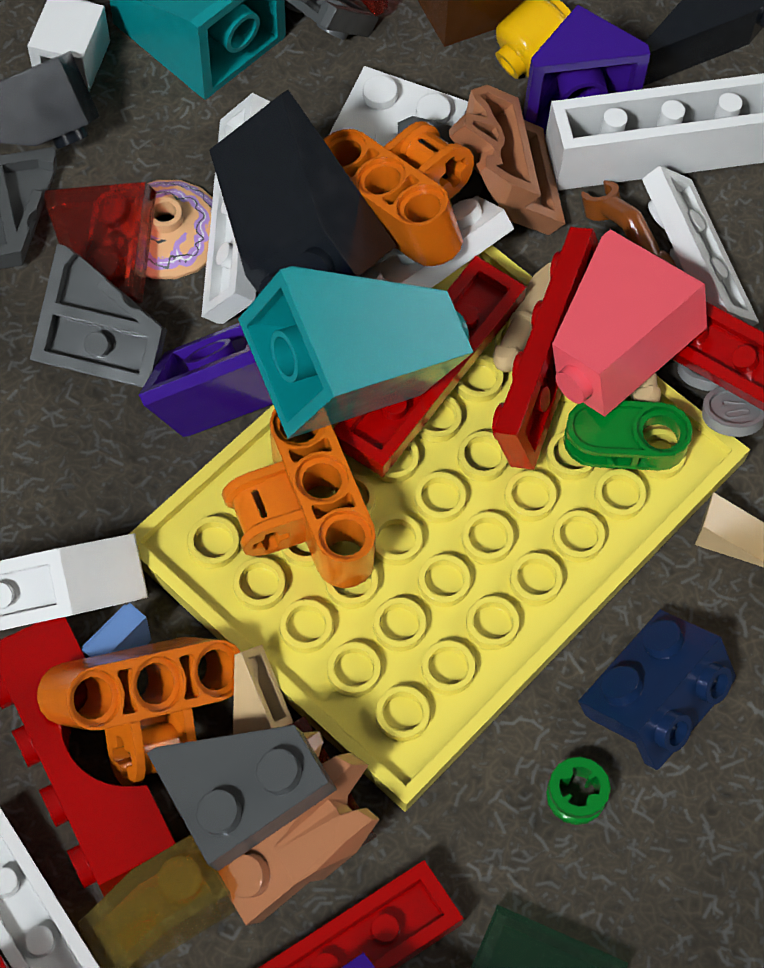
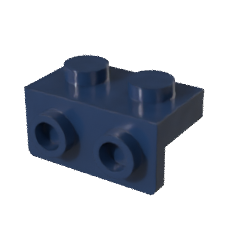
M660 609L578 702L585 716L634 742L644 763L658 770L674 752L679 751L686 744L692 730L710 709L727 696L731 685L736 679V674L720 636Z

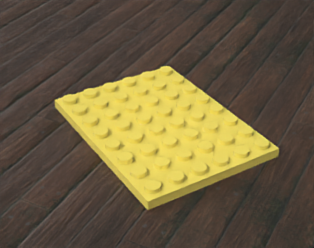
M493 245L477 255L480 259L525 286L532 279L530 274ZM471 260L432 288L447 291ZM510 318L384 477L379 476L344 453L374 524L376 534L375 560L372 573L365 582L358 586L339 588L324 581L317 571L306 542L263 556H249L242 549L240 541L244 535L235 510L226 506L222 497V491L235 478L274 464L270 437V418L275 409L274 405L267 409L129 533H135L142 569L217 639L235 644L241 652L263 645L285 702L313 728L320 731L321 735L340 753L346 754L351 752L367 763L368 767L363 774L404 812L423 795L712 496L713 492L715 493L745 462L750 451L748 447L735 437L717 433L709 428L702 418V411L657 376V385L661 389L659 402L674 405L684 411L690 419L693 429L687 453L678 465L671 469L655 471L599 468L578 463L568 454L563 441L569 413L578 404L569 400L562 393L535 469L511 467L498 441L494 438L492 430L495 410L500 403L505 402L513 381L512 371L503 372L498 370L493 362L495 347L500 345L510 325ZM629 395L624 401H632L631 395ZM338 423L332 424L333 429ZM655 424L643 430L644 439L654 448L668 449L677 443L676 435L667 426ZM305 433L288 440L295 443H303L311 440L313 437ZM318 486L307 493L322 499L329 498L337 492L330 487ZM349 541L337 542L330 547V550L343 556L353 555L361 549L358 545Z

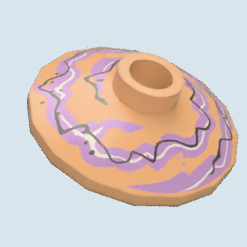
M155 180L135 187L119 200L109 217L108 239L116 258L132 272L151 279H178L198 272L206 266L213 197L201 187L182 180ZM165 215L174 216L173 219L166 222L156 220V218Z

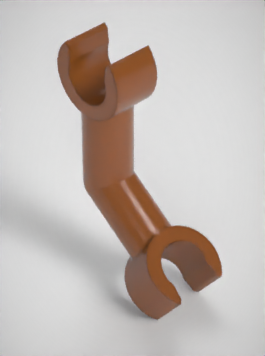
M604 180L606 195L602 197H592L586 192H581L585 216L593 221L611 220L623 229L628 240L677 267L672 257L666 251L660 250L642 213L621 199L617 183Z

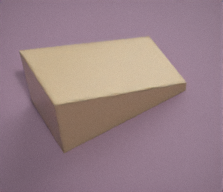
M713 492L695 545L764 567V522Z
M263 645L235 654L233 735L284 727L294 723Z

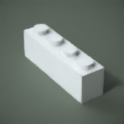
M764 73L551 101L545 141L558 191L603 185L604 180L615 183L640 180L659 165L676 173L684 174L764 163Z

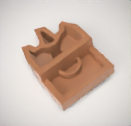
M490 85L472 89L466 114L449 129L450 138L454 143H459L470 149L474 156L473 168L482 176L488 192L496 204L505 210L511 222L546 235H551L566 223L545 141L544 129L523 119L518 97Z
M320 731L303 732L319 758L323 744ZM351 752L335 756L322 763L337 788L335 792L221 870L217 871L212 868L246 926L264 921L309 882L327 878L358 852L380 820L368 808L352 811L347 805L349 793L368 767L367 763Z

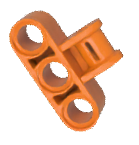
M425 121L411 124L384 147L363 132L355 129L339 130L323 139L397 245L396 249L423 266L445 264L457 255L463 240L450 199L467 184L472 174L474 156L470 149L459 143L449 144L440 138V133L436 127ZM423 139L426 142L422 144L419 142V140ZM445 174L448 178L444 179L442 176Z
M274 409L270 418L271 452L274 464L235 478L222 491V497L226 506L235 510L244 535L240 541L242 549L246 555L263 556L306 542L317 571L324 581L339 588L356 587L365 582L372 573L375 560L376 534L374 524L333 427L329 425L306 433L313 437L307 442H291L286 439L287 436ZM326 486L332 488L337 493L329 498L320 499L311 496L307 492L314 487ZM349 541L355 543L361 549L353 555L343 556L330 550V547L337 542Z
M180 637L65 662L50 668L42 677L38 686L37 701L45 717L56 724L84 730L104 729L109 761L115 777L123 786H136L142 783L145 776L157 773L147 754L155 747L197 741L192 708L223 701L234 695V655L241 651L235 644L226 640ZM205 656L207 671L204 678L200 681L198 665L201 658ZM146 668L148 686L140 697L137 689V680L140 672ZM84 681L87 687V700L81 710L77 712L74 705V693L77 686Z

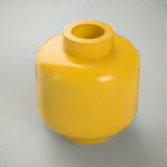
M524 0L497 25L496 39L500 49L495 53V56L509 75L515 79H518L522 74L529 77L531 58L571 13L570 9L560 0Z

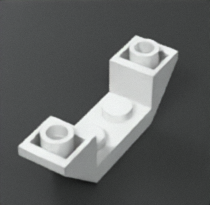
M135 533L0 560V631L149 598Z

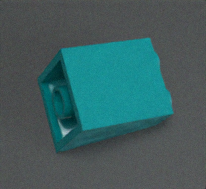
M110 0L113 24L204 100L213 95L286 37L285 0Z
M295 266L280 269L238 318L287 439L421 396L473 353L469 342V330L466 321L455 310L446 290Z

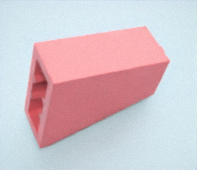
M613 230L607 231L598 243L552 343L556 368L555 378L561 392L572 402L577 404L584 403L605 417L707 328L705 284Z

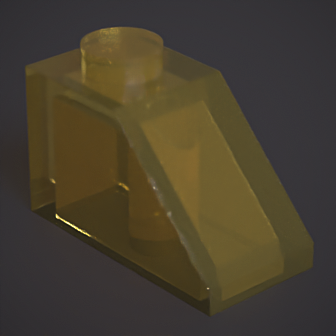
M189 835L132 869L77 923V926L100 968H144L234 913L231 893L218 871L207 864L192 835Z

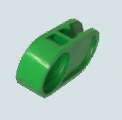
M622 401L604 417L586 404L581 403L576 405L569 413L563 441L565 449L571 458L582 465L599 468L659 471L671 469L682 461L690 445L693 429L691 421L684 411L671 404ZM655 424L667 426L676 435L677 443L668 449L654 448L644 439L643 430Z

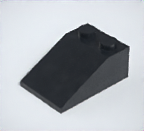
M289 90L280 94L209 149L245 276L258 294L261 293L280 269L291 266L359 277L397 246Z

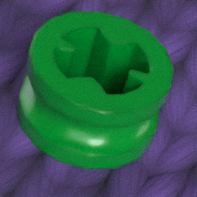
M583 757L568 758L559 763L551 774L546 791L548 806L554 815L563 822L574 825L588 824L598 818L605 808L611 789L609 777L604 769L591 759ZM572 776L587 779L584 785L585 788L591 785L595 788L596 794L588 795L584 806L572 805L569 803L572 795L568 794L563 797L560 788L568 787Z

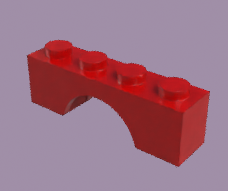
M66 617L35 623L0 639V708L3 710L13 704L15 705L24 725L11 732L28 768L41 762L51 784L39 789L55 827L69 821L79 844L66 851L84 889L98 883L105 900L108 901L182 864L177 845L148 786H117L104 783L88 775L71 758L70 734L72 727L59 725L48 720L40 710L37 692L40 681L50 668L61 663L85 658ZM84 681L77 686L74 693V705L77 712H79L87 700V687Z

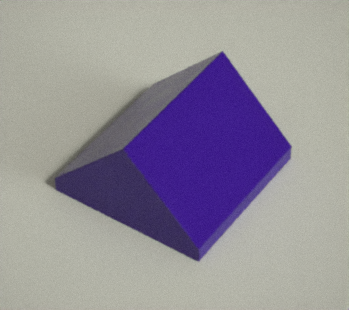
M577 5L531 58L523 119L542 127L546 135L551 101L643 89L651 55L648 44Z
M240 323L164 352L138 394L147 409L182 437L194 435L273 404Z

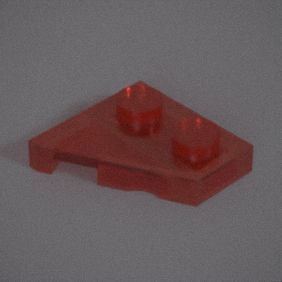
M146 182L45 190L44 201L59 244L72 248L135 303H142L157 192Z

